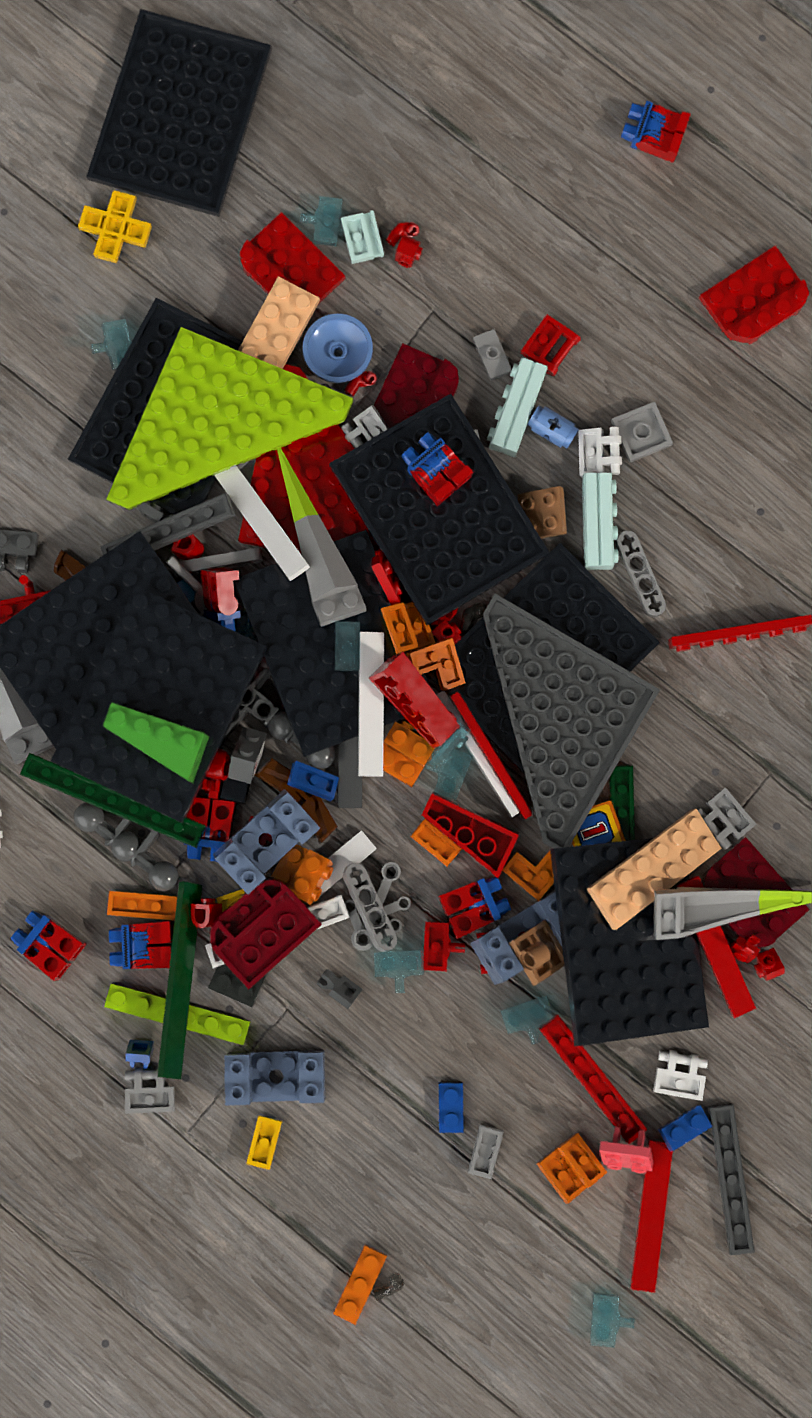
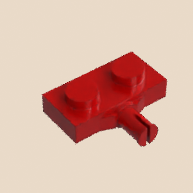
M425 922L423 970L447 972V959L450 952L465 953V949L455 948L465 947V943H451L449 923Z

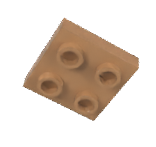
M557 486L517 494L519 504L541 539L567 534L563 487Z
M546 920L538 923L509 942L510 947L533 986L564 967L562 947Z

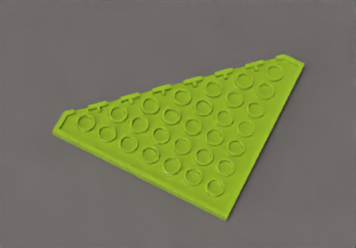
M181 327L106 500L128 510L136 508L143 502L153 501L169 494V492L199 482L203 478L226 471L237 464L248 462L260 457L264 453L287 446L293 441L321 432L332 425L343 423L354 399Z

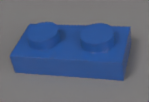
M295 761L292 765L287 785L332 801L336 793L339 777Z
M463 1082L439 1083V1133H463Z
M696 1105L659 1128L658 1131L669 1151H675L710 1129L712 1125L701 1105Z

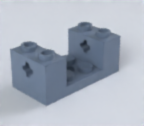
M284 789L213 853V856L236 883L249 894L266 878L264 873L298 842L303 845L320 827ZM263 833H269L272 836V842L268 846L259 844V836Z
M555 892L547 895L470 943L494 985L503 983L524 970L509 945V942L517 938L520 932H526L538 923L546 920L559 944L562 945Z
M324 1050L236 1052L224 1055L225 1105H250L252 1102L269 1101L324 1103L326 1099ZM278 1069L283 1073V1080L280 1083H274L270 1080V1072L272 1070Z

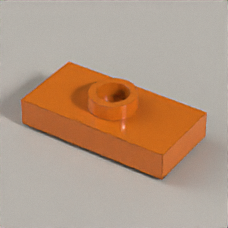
M424 819L410 836L446 867L462 849L427 819Z

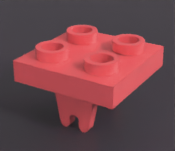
M615 1127L612 1142L601 1141L599 1151L603 1165H607V1168L613 1170H621L622 1167L631 1168V1171L635 1173L652 1171L653 1158L651 1148L644 1147V1130H639L637 1146L619 1144L620 1127Z

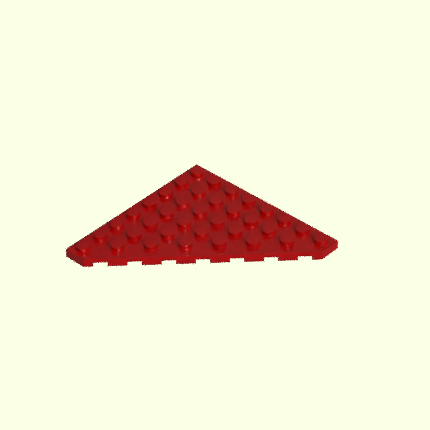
M285 364L284 370L308 379L300 367ZM339 424L332 425L321 432L306 438L303 437L282 447L284 455L333 542L367 530L374 550L380 549L329 467V463L355 449L351 442L346 440V435ZM272 450L256 458L250 485L301 554L277 450ZM243 516L238 542L266 548Z

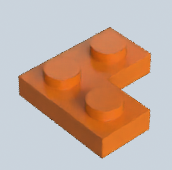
M449 637L407 652L408 659L420 674L435 670L441 690L446 691L465 683L453 638Z
M550 850L536 867L516 852L502 870L537 901L543 897L554 883Z

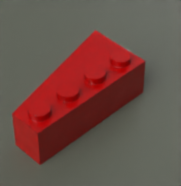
M404 652L388 658L369 677L372 683L432 748L441 746L460 727L454 714L447 710Z
M432 792L422 813L425 819L447 835L494 876L499 878L518 839V832Z

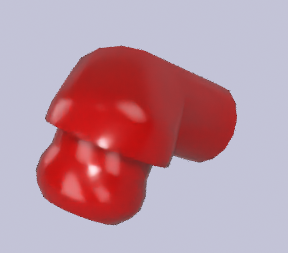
M413 222L398 223L385 240L394 247L403 235L410 238L418 235L419 226Z
M364 371L360 376L349 381L344 392L354 397L360 387L371 386L376 383V374L371 371Z

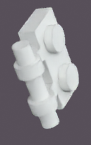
M610 427V436H604L602 428L578 430L579 475L581 477L584 473H605L604 466H611L612 475L620 474L622 457L620 456L619 445L622 444L621 436H619V427ZM605 445H610L609 457H604Z
M669 1050V1052L659 1051L658 1060L666 1061L667 1068L657 1067L653 1092L702 1101L706 1076L697 1075V1068L706 1069L708 1059L699 1058V1055L690 1054V1056L677 1054V1051ZM676 1063L688 1065V1073L675 1071Z

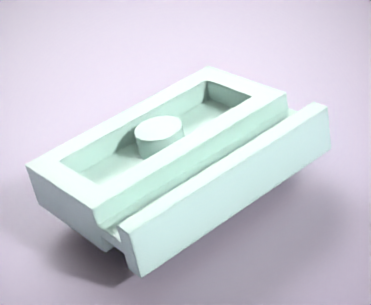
M373 210L369 213H359L341 218L352 264L372 260L375 257H384Z

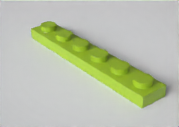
M111 983L104 1007L163 1023L166 998ZM189 1004L187 1030L240 1045L245 1044L251 1021Z

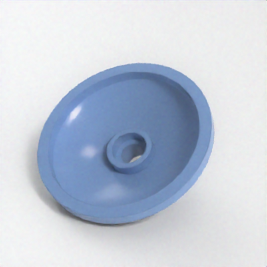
M330 314L318 319L310 326L303 340V355L308 368L317 377L328 382L343 383L357 378L366 370L372 358L373 344L369 331L358 319L350 315ZM340 350L343 353L341 356H336L334 352Z

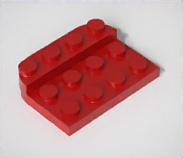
M282 212L251 241L247 239L240 251L241 263L245 274L248 277L250 276L267 294L270 293L277 278L280 277L319 297L321 302L346 279V276Z
M775 245L700 294L699 299L729 340L752 344L791 316L797 315L807 301L809 290L806 281L799 279Z

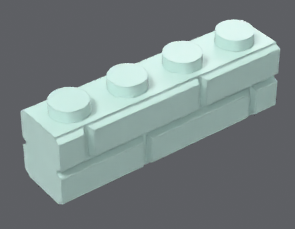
M521 358L519 364L514 363L510 374L511 377H514L513 382L505 387L502 398H505L506 401L503 407H498L494 418L498 420L496 428L491 427L487 437V441H490L489 448L491 450L516 457L548 368L546 365L526 358Z
M584 473L582 476L584 567L587 570H611L614 567V563H618V549H614V540L618 538V528L613 526V517H617V503H613L612 494H616L617 484L616 480H612V473Z

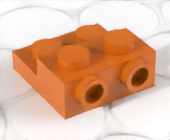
M402 720L400 724L398 722L394 723L383 741V771L412 788L435 748H432L422 736L414 733L412 725Z
M296 844L280 859L271 877L284 881L302 902L311 906L313 901L316 902L322 892L321 886L324 880L330 878L333 872V862L310 849L308 850Z

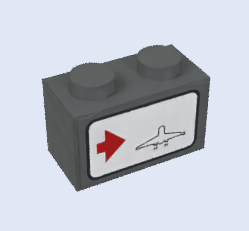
M243 727L231 756L228 778L251 784L263 755L267 733Z

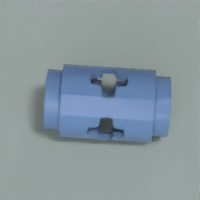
M538 405L527 426L532 428L531 431L560 448L563 446L566 449L579 428L574 426L575 423L545 406L543 408ZM552 424L556 425L554 430L549 429Z

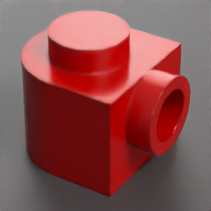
M403 235L396 250L395 261L405 268H411L414 261H419L422 255L423 247H420L421 241Z
M192 534L174 542L171 551L180 559L191 560L202 556L204 546Z
M444 620L432 631L436 642L450 637L453 638L455 645L461 640L460 634L462 632L453 622L449 624Z
M218 749L205 777L226 780L228 778L231 759L226 751Z
M201 898V903L191 904V920L197 928L211 927L213 921L222 913V903H215V898Z
M774 948L757 955V964L754 965V968L760 979L764 978L765 981H769L785 974V967Z

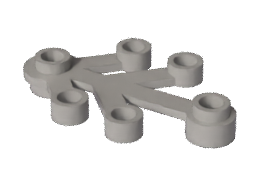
M388 862L382 868V876L384 878L377 892L382 905L392 881H396L401 874L400 867L394 862ZM390 867L396 870V874L392 877L386 873ZM361 890L359 893L361 901L368 903L370 901L368 891ZM402 896L396 902L383 908L387 915L399 910L405 911L410 908L411 900L406 896ZM407 899L409 902L408 907L401 908L399 905L400 900ZM347 900V901L345 902V906H346L347 903H349V902L354 903V901H353V900ZM355 905L354 911H347L354 927L351 941L356 949L365 951L374 944L365 925L362 924ZM371 912L369 915V920L373 925L377 919L381 918L377 912ZM396 918L391 919L390 923L392 921L399 923V928L394 930L395 933L399 932L402 928L401 921ZM383 926V927H381V928H379V929H376V930H374V931H375V933H377V932H380V931H382V930H384V929H386V928H385V926ZM361 934H366L368 936V941L366 943H361L359 941V936Z

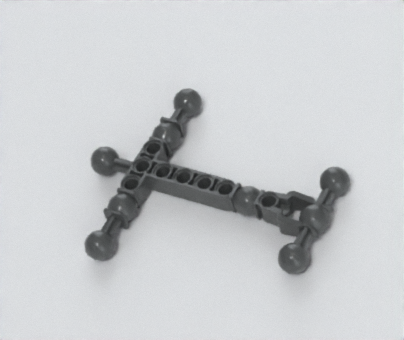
M262 657L260 661L261 666L255 672L247 691L252 693V697L247 702L241 701L237 710V716L232 720L220 747L247 713H250L257 720L264 722V725L268 727L269 733L274 738L285 740L286 744L292 741L299 747L285 710H280L278 707L275 708L271 701L258 692L271 676L264 657ZM262 705H268L271 708L269 715L265 717L258 715V709ZM332 746L306 757L307 763L317 769L328 768L335 759V750ZM86 802L76 808L74 822L78 829L84 832H97L106 840L104 846H111L112 854L116 859L122 862L131 861V867L138 865L149 874L148 879L154 889L168 891L176 886L179 873L174 864L168 861L157 862L145 853L158 839L160 833L151 830V833L141 844L136 834L125 831L132 821L123 818L115 829L104 820V813L101 808Z

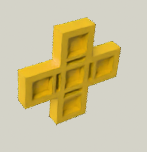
M113 190L107 211L84 205L78 228L81 231L99 235L93 253L95 258L117 263L123 242L146 248L152 225L151 223L131 218L137 200L136 196Z

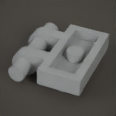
M371 405L353 418L358 426L356 429H353L349 422L341 427L346 434V440L348 442L351 441L355 448L363 444L358 437L361 433L369 441L390 429L374 405Z
M726 787L706 803L712 810L710 813L706 814L702 808L698 809L708 828L724 850L732 845L726 838L729 834H732L736 840H739L756 825ZM716 817L725 825L722 831L712 822Z
M158 1067L156 1070L135 1068L134 1071H125V1081H134V1088H125V1114L175 1111V1086H165V1079L169 1078L157 1077ZM143 1080H156V1087H143Z

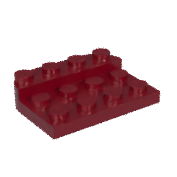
M402 343L374 403V407L388 427L392 428L449 394H452L454 398L459 383L458 369L447 359L443 361Z
M746 837L715 862L704 873L702 880L704 888L792 890ZM804 904L727 924L738 936L746 940L752 934L761 939L756 947H766L775 943L776 939L810 909Z
M268 877L249 894L245 892L213 921L209 934L213 951L238 979L250 989L322 924L284 881L275 877Z

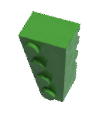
M111 703L103 725L105 728L189 782H194L209 736Z

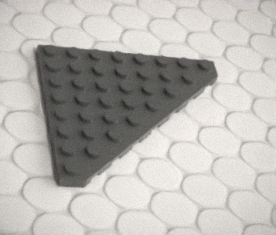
M494 594L483 613V619L542 841L553 849L569 847L660 689L499 595Z

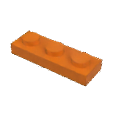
M109 891L107 915L175 920L177 896Z
M366 1244L364 1245L333 1312L334 1315L356 1325L387 1258V1254Z

